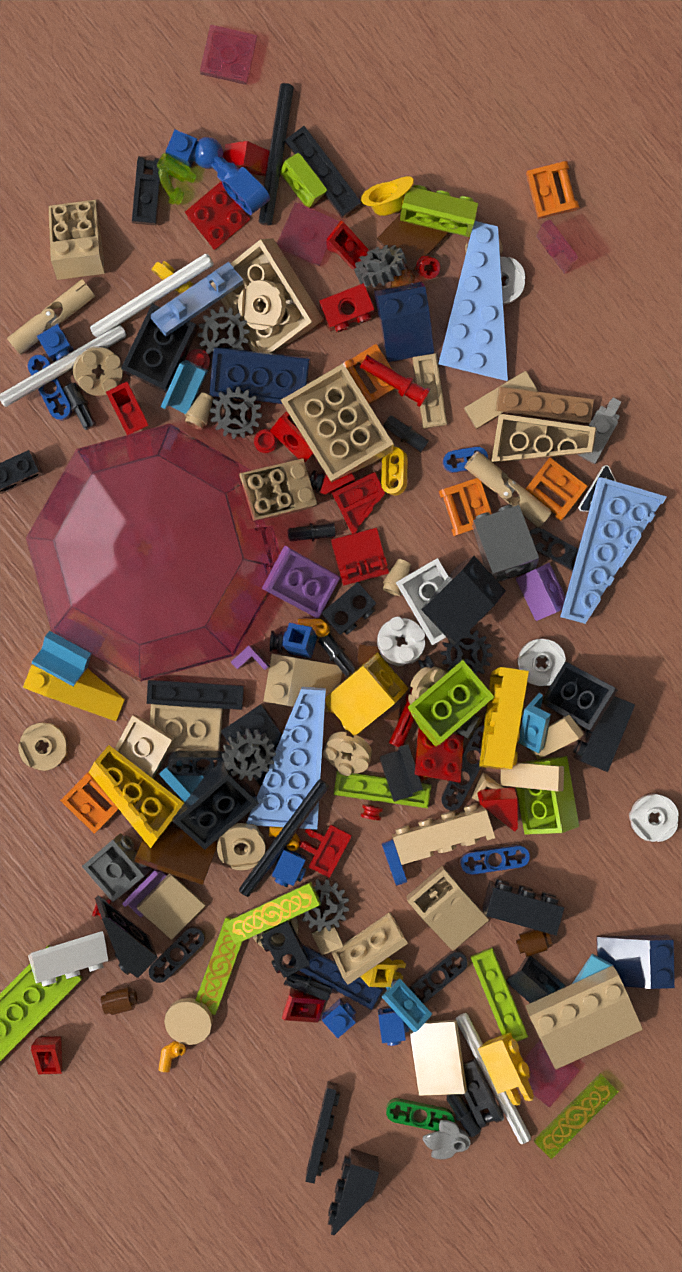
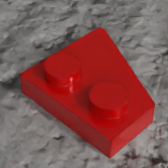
M375 472L331 492L351 534L358 530V527L385 494Z

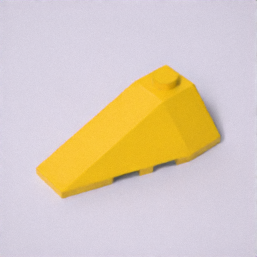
M32 664L23 685L25 689L113 721H117L125 698L98 678L89 668L85 670L73 687Z

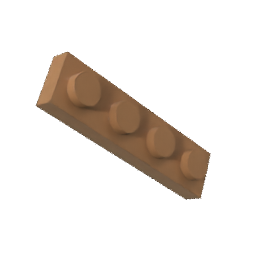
M499 387L495 411L590 423L594 399Z

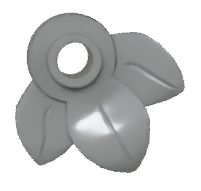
M441 1120L439 1123L440 1131L423 1136L426 1146L432 1149L431 1157L435 1159L451 1158L456 1152H463L470 1146L468 1134L464 1130L459 1129L458 1125L452 1121Z

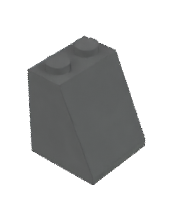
M506 505L501 507L499 512L493 514L489 512L482 513L473 520L472 528L484 567L498 582L536 569L539 556L519 505L514 507Z

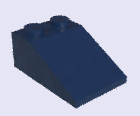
M422 282L374 291L387 362L434 353L430 311L425 285Z
M669 935L597 936V956L614 966L624 987L646 989L675 988L674 940Z

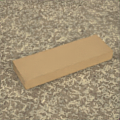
M430 354L413 357L416 383L424 388L429 387L431 389L420 406L423 429L447 425L437 355Z
M526 371L499 386L538 392ZM498 388L464 408L476 429L499 416V414L504 413L495 411Z
M567 715L548 726L543 750L540 753L531 751L537 759H540L578 740L584 734L572 717Z
M517 762L511 770H501V785L563 791L564 766Z

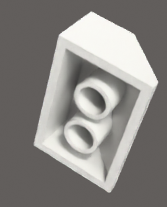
M438 558L396 582L432 645L446 638L421 610L448 577Z
M103 931L28 955L35 983L42 982V986L56 983V977L65 975L66 979L80 975L79 970L88 967L90 972L104 968L103 963L108 961Z

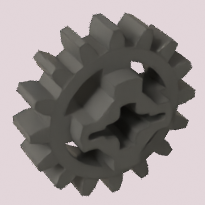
M385 245L383 249L376 247V249L368 251L367 256H361V262L355 263L356 268L354 271L360 284L364 283L365 287L372 284L373 287H376L378 283L385 285L390 281H394V276L402 275L400 270L406 269L405 264L407 261L401 248L397 249L396 245L389 248L388 245Z
M220 307L219 313L212 309L210 310L211 317L203 316L206 323L198 325L203 329V332L197 335L204 338L200 345L208 346L207 354L211 353L214 347H219L221 343H228L232 346L231 349L245 350L241 344L242 342H249L247 338H244V334L250 333V330L244 329L243 326L248 322L246 320H239L241 317L240 313L234 316L233 308H230L225 313L224 308ZM219 317L230 318L227 323L223 324L215 320ZM231 324L227 332L229 338H222L216 342L220 335L219 328L225 329ZM236 325H238L240 331L239 340L234 336ZM209 327L213 330L214 336L211 342L208 337Z
M238 386L235 392H233L231 387H228L227 394L220 391L218 394L221 399L214 398L212 401L217 406L210 409V412L216 414V416L211 418V422H218L215 429L223 428V436L232 433V439H235L237 434L240 433L243 439L246 437L245 431H248L250 434L254 433L252 425L256 427L260 425L256 418H261L263 413L257 412V409L261 408L262 404H255L254 401L257 395L250 397V389L243 393L241 392V386ZM231 397H240L243 398L244 401H234ZM222 404L226 409V415L223 418L221 417ZM232 407L235 410L241 409L240 417L238 415L235 417L231 415L233 412ZM250 407L252 409L251 421L247 417V410ZM229 424H238L241 428H233Z
M248 728L243 735L237 731V738L229 737L228 739L231 744L223 746L225 753L222 754L225 761L224 765L232 776L237 774L240 780L245 775L249 780H252L254 774L260 778L261 771L268 772L267 765L274 764L272 758L276 755L273 748L274 745L267 734L263 733L261 735L258 729L252 734ZM259 745L264 747V752L261 751ZM234 757H235V758L237 759V761L239 762L238 764H236V763L234 762Z
M316 879V886H313L315 891L322 890L318 898L322 902L324 895H326V903L330 907L327 906L323 915H321L320 905L313 908L318 915L317 919L309 911L304 912L305 915L302 921L309 920V928L318 925V931L321 932L322 927L326 926V929L331 931L332 924L338 928L340 926L338 920H346L343 911H349V907L344 905V903L349 901V897H342L345 889L338 890V882L329 885V879H326L325 884H321V881ZM330 891L337 896L339 902L331 898L329 895ZM338 912L333 918L326 920V916L330 913Z

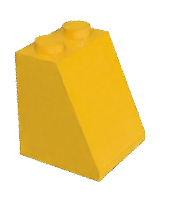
M377 652L325 697V703L328 710L341 720L345 730L351 732L354 736L394 705L409 688Z

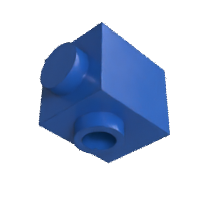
M174 129L165 151L168 160L190 169L196 158L194 147L197 143V138Z
M58 324L37 336L47 355L54 362L74 350Z
M289 623L287 631L283 636V646L289 654L312 658L318 636L312 627Z
M285 847L272 873L275 882L285 887H288L289 884L294 886L296 880L301 882L306 871L303 868L306 856L295 851H289Z
M338 999L322 1013V1021L338 1039L356 1023V1012L348 1002L344 1003L341 999Z
M392 1008L378 1009L382 1044L387 1043L388 1046L401 1044V1041L406 1040L405 1033L409 1032L408 1025Z

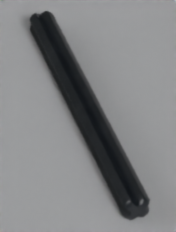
M281 83L279 88L264 188L270 196V201L260 208L258 220L260 224L270 226L273 222L294 87L289 83Z
M319 779L263 857L240 886L239 892L249 897L328 790L329 785L325 781Z

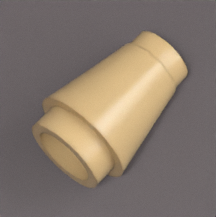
M201 392L185 414V423L197 430H202L204 426H207L213 397Z
M398 559L383 581V590L392 595L401 596V591L396 582L408 576L411 564L405 560Z

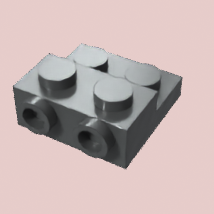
M121 833L82 866L112 902L117 900L152 869L151 867L134 862L137 851L133 848L134 842L129 836H123Z

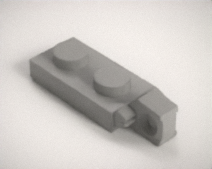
M612 398L606 408L600 406L599 410L595 412L588 425L589 427L597 428L593 453L577 454L578 456L592 464L596 463L618 423L620 416L615 413L621 401Z

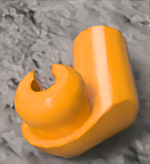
M298 619L299 625L312 627L318 637H325L330 632V627L322 619Z
M269 826V837H277L283 827ZM296 833L286 846L289 851H296L299 848L300 838Z
M173 1041L163 1047L158 1070L170 1072L172 1059L185 1054V1045Z

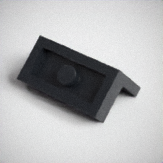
M408 744L400 746L396 752L380 756V762L394 802L422 793L423 788L419 776L415 775V763Z
M533 956L526 957L518 971L508 977L506 981L529 1003L566 987Z

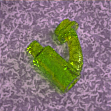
M163 153L157 163L159 178L170 197L169 203L179 205L184 197V192L179 187L174 189L169 175L181 182L186 180L190 183L195 181L196 175L190 172L189 166L167 153Z

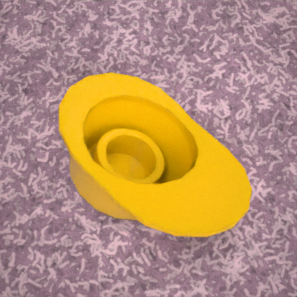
M405 176L390 182L374 185L363 193L361 201L364 205L371 206L373 211L379 216L397 213L402 209L404 194L411 189L414 179L410 176Z

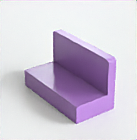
M550 563L516 578L536 621L563 609L566 597Z
M252 645L245 648L231 661L237 669H240L253 657L264 670L270 667Z
M155 869L125 899L122 905L124 907L128 905L136 914L142 917L143 914L137 909V905L167 874Z

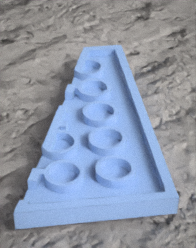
M474 221L438 364L508 381L498 226Z
M602 477L598 478L560 617L586 624L600 602V597L607 586H610L615 579L614 575L631 554L642 537L641 533L647 524L652 521L655 516L654 513L659 505L663 504L667 498L666 496Z
M301 687L276 748V755L273 756L274 764L269 765V771L266 773L256 797L259 804L251 810L246 824L284 827L315 783L321 779L326 688ZM319 802L300 828H318Z

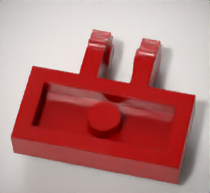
M330 824L325 835L314 829H306L307 835L321 841L317 849L310 843L300 840L299 846L314 854L308 867L330 878L352 835Z

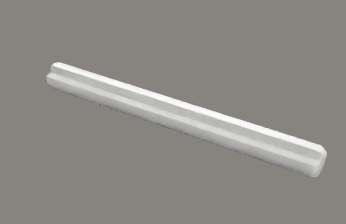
M209 254L202 255L90 327L95 337L101 336L214 265L212 258Z
M121 325L114 327L0 394L1 403L4 407H7L71 370L76 358L86 349L94 346L108 348L126 337L124 328Z
M463 1013L456 1017L457 1023L519 1143L524 1144L530 1141L531 1136L515 1105L510 1102L506 1091L499 1094L496 1091L478 1051V1048L483 1043L468 1014Z

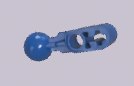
M204 137L197 141L194 147L195 162L202 168H213L217 172V177L222 181L226 192L245 212L252 215L270 201L267 190L244 167L238 168L234 163H228L223 158V148L216 139Z

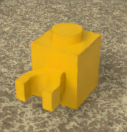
M388 957L360 977L369 987H391L393 979H403L402 974L396 972L398 968H405L406 963L403 960L391 961Z

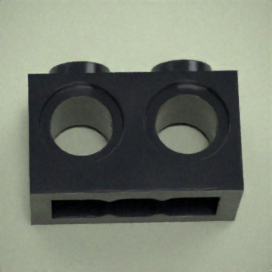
M27 450L0 463V494L44 475L32 451Z
M357 582L325 609L322 614L340 635L343 632L348 635L357 627L355 622L360 617L367 619L376 611L373 606L377 603ZM363 596L366 599L365 608L356 609L352 603L354 597ZM339 611H344L348 615V622L344 625H338L334 620L335 614Z
M290 920L262 932L261 944L266 952H271L274 958L271 962L277 974L281 972L285 978L310 965V959ZM282 933L285 936V941L275 943L272 940V935ZM291 954L295 956L296 962L288 965L283 961V957Z

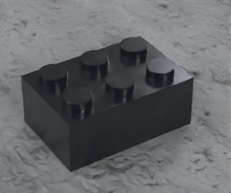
M152 303L121 370L125 374L167 393L177 368L184 361L198 328L195 323L188 321L168 336H165L151 319V314L161 307Z
M614 696L593 732L582 727L584 735L574 745V758L608 772L635 704Z
M496 879V882L489 880L482 909L488 917L556 936L565 908L559 899L556 898V895L542 891V895L536 894L530 887L519 885V888H515L510 885V882L502 879Z

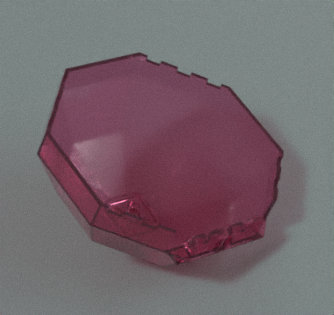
M172 424L162 425L76 449L26 537L51 631L92 653V655L139 682L236 656L271 593L263 590L262 587L280 555L273 526H266L264 519L256 521L252 519L239 476L240 473L251 470ZM245 520L255 522L256 528L247 529ZM143 541L146 544L152 545V549L148 550V555L138 551V547L141 546Z

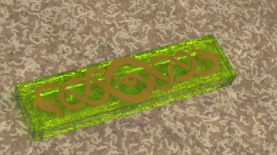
M600 1073L533 1140L534 1143L552 1159L618 1093V1090Z

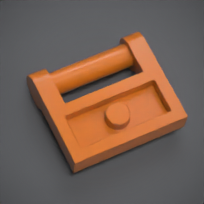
M568 161L539 167L526 172L538 219L565 212H573L580 208L578 201L574 198L568 175ZM554 173L559 174L566 203L560 204L553 178Z
M377 344L343 363L369 405L395 389L364 370L376 389L374 393L370 394L354 368L358 364L361 365L368 354L392 369Z
M549 457L525 490L555 513V517L561 521L588 486ZM541 482L565 500L566 503L561 507L536 488V486Z
M478 478L438 491L440 498L444 499L453 526L451 530L453 536L472 531L473 520L478 515L486 512L492 514L482 483ZM458 492L469 524L463 526L452 494Z
M89 771L60 800L94 834L119 810ZM87 783L112 805L108 810L83 788Z

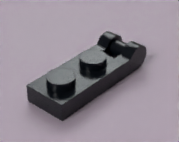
M138 156L132 211L133 224L157 226L163 168L162 158L148 160L146 157ZM145 170H153V175L145 174Z
M476 1058L464 1062L463 1067L467 1092L464 1095L480 1128L489 1126L490 1122L495 1121L498 1123L503 1121V1111L497 1105ZM488 1108L489 1113L483 1112V1109Z

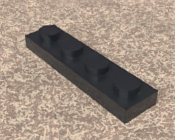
M305 126L285 139V143L293 154H301L326 187L327 191L324 195L342 219L361 205L360 199Z
M148 680L146 704L242 710L244 686Z
M327 1081L306 1170L305 1182L315 1184L316 1176L321 1177L324 1162L320 1161L322 1153L327 1152L329 1139L325 1137L327 1129L332 1130L335 1115H331L332 1107H337L340 1092L336 1091L337 1083Z

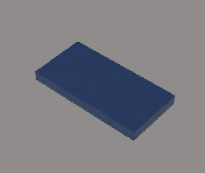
M214 347L209 395L219 397L218 393L220 391L227 394L228 387H231L233 392H235L236 388L241 386V392L244 393L247 389H250V397L257 395L255 401L282 404L281 400L307 385L310 358ZM231 397V398H235V399H243V398H240V397Z

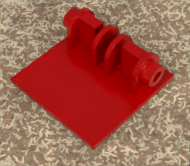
M222 181L185 211L188 220L195 225L213 250L218 248L251 220L226 192Z
M377 528L331 540L343 586L389 574Z
M418 728L415 775H418L420 780H427L430 777L460 783L464 736L451 734L441 744L435 746L423 731Z

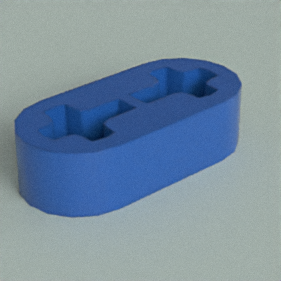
M481 447L453 450L444 456L443 467L450 473L468 471L464 468L467 458L471 457L474 452L479 451L487 459L488 454ZM451 456H454L455 459L464 460V462L458 463L456 468L447 464Z
M393 839L382 843L396 886L407 883Z

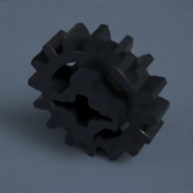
M475 630L473 634H470L469 631L463 637L475 640L470 645H464L461 641L455 645L451 642H443L442 645L447 649L440 652V654L446 656L442 664H449L446 671L449 672L462 661L463 653L459 648L460 646L465 650L471 649L470 656L474 663L467 658L463 659V661L474 668L471 670L476 676L478 671L484 674L485 671L482 667L484 665H491L486 661L487 657H493V654L487 653V649L492 647L491 644H484L487 637L482 636L479 638V631ZM452 647L456 649V658L453 661L451 660ZM480 647L482 649L481 661L477 659V651Z

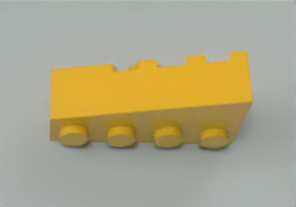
M499 667L491 672L489 691L494 698L487 703L480 767L511 770L516 765L518 754L515 750L520 738L519 726L523 714V703L529 671Z
M110 745L95 760L89 771L91 776L150 848L173 821V817L184 804L179 798Z

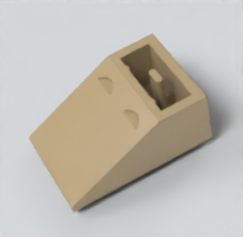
M96 200L49 206L51 262L57 280L105 274Z
M304 459L239 474L253 521L285 516L305 511L317 505Z
M443 866L438 868L406 896L409 904L452 951L489 921Z

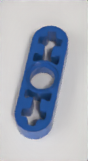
M35 355L30 358L28 370L31 376L39 372L34 370L37 366V361H40L42 364L45 363L43 369L51 365L46 357ZM55 378L52 382H55L57 389L53 394H46L44 392V385L38 388L51 416L59 421H64L71 416L72 406L58 378ZM57 398L62 406L67 407L64 409L65 414L55 413L58 407L54 401L49 403V400Z
M510 845L466 852L460 859V865L467 874H479L524 867L529 862L530 855L524 846ZM516 850L525 854V857H521V862H517L515 858L508 859L510 864H506V857L503 852L508 851V856L515 855ZM492 853L501 855V863L497 866H492L488 863V857ZM484 854L485 868H482L481 863L474 864L473 869L465 865V862L469 860L468 857H473L477 861L481 860L480 855Z

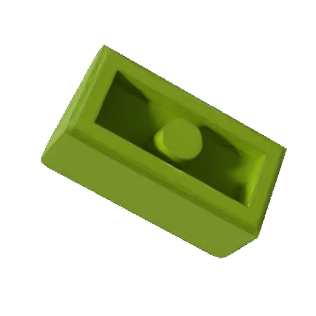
M297 153L285 160L280 174L309 210L326 193L327 189L301 154Z

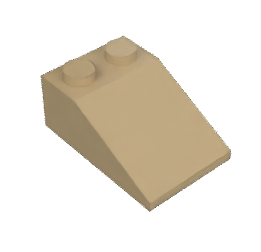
M272 654L264 702L294 707L301 687L326 688V697L340 685L342 671L335 664ZM325 703V712H330Z

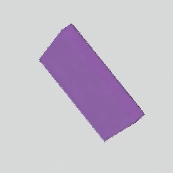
M284 546L262 589L319 619L341 577L289 547Z

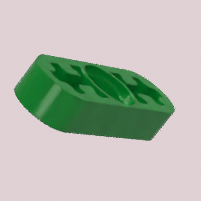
M393 1098L386 1105V1115L394 1123L440 1131L439 1120L433 1119V1124L430 1123L431 1112H434V1118L440 1119L443 1115H446L447 1120L455 1123L453 1113L444 1107L400 1098ZM396 1105H399L400 1110L408 1112L407 1107H411L409 1111L410 1118L407 1119L406 1113L399 1112L398 1116H395L390 1109H395ZM422 1109L426 1111L427 1117L423 1121H417L413 1117L414 1112Z

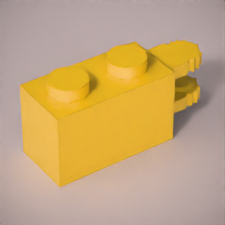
M511 1033L483 1043L478 1048V1051L497 1093L506 1091L510 1102L513 1105H519L521 1102V1097L517 1090V1087H519L526 1101L533 1100V1090L528 1081L530 1078L529 1067L523 1061L519 1053V1045L513 1039Z

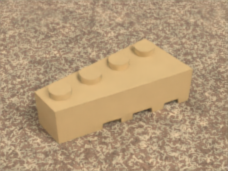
M499 414L491 462L593 453L597 428Z
M477 803L465 806V811L456 814L455 811L441 814L442 818L435 821L432 818L419 821V826L410 828L409 825L397 828L396 833L392 834L401 864L431 857L434 855V851H438V853L452 851L456 848V844L461 843V846L476 844L479 838L486 836L487 840L494 839L495 835L487 810L482 805L478 806Z

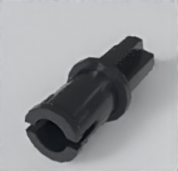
M76 382L68 384L63 388V391L72 406L71 411L76 412L85 430L93 428L96 422L88 408L89 402L82 396Z
M392 415L386 419L383 425L384 428L401 438V442L405 441L420 453L429 442L428 439L412 429L413 426H407Z
M334 522L316 525L310 523V526L289 528L287 530L288 539L291 542L310 539L314 542L315 539L336 537Z
M330 632L317 641L330 656L329 660H334L345 676L349 677L356 671L355 665L344 653L346 649L341 648Z
M296 973L287 976L284 982L285 986L287 985L304 992L303 995L308 993L325 1001L330 998L332 992L331 987L312 980V977L306 978Z
M447 1094L446 1100L456 1114L455 1119L461 1122L468 1136L474 1137L479 1134L482 1128L478 1125L471 1108L467 1107L461 1095Z

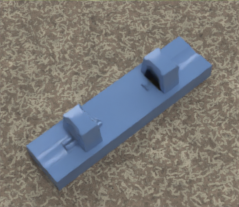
M227 262L152 313L151 319L162 333L168 336L241 286L243 279L233 266ZM212 282L215 283V285H216V291H215V289L211 286L210 283H212Z

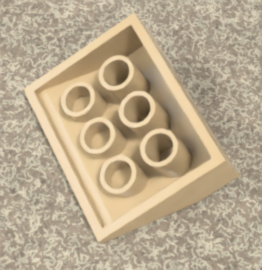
M274 238L260 239L231 263L235 271L242 277L243 284L224 296L221 301L227 311L233 308L234 316L239 313V295L243 289H246L249 283L257 280H268L281 287L284 291L286 309L282 322L279 325L265 330L251 328L248 324L243 326L244 329L250 330V333L244 334V338L249 340L248 345L252 351L274 354L324 320ZM212 282L211 285L216 291V285ZM264 299L258 302L262 312L266 308ZM244 316L240 317L239 320L245 321Z
M344 364L339 365L281 400L331 482L366 467L393 451L394 444Z
M610 966L526 1005L528 1014L555 1070L643 1030L614 966Z

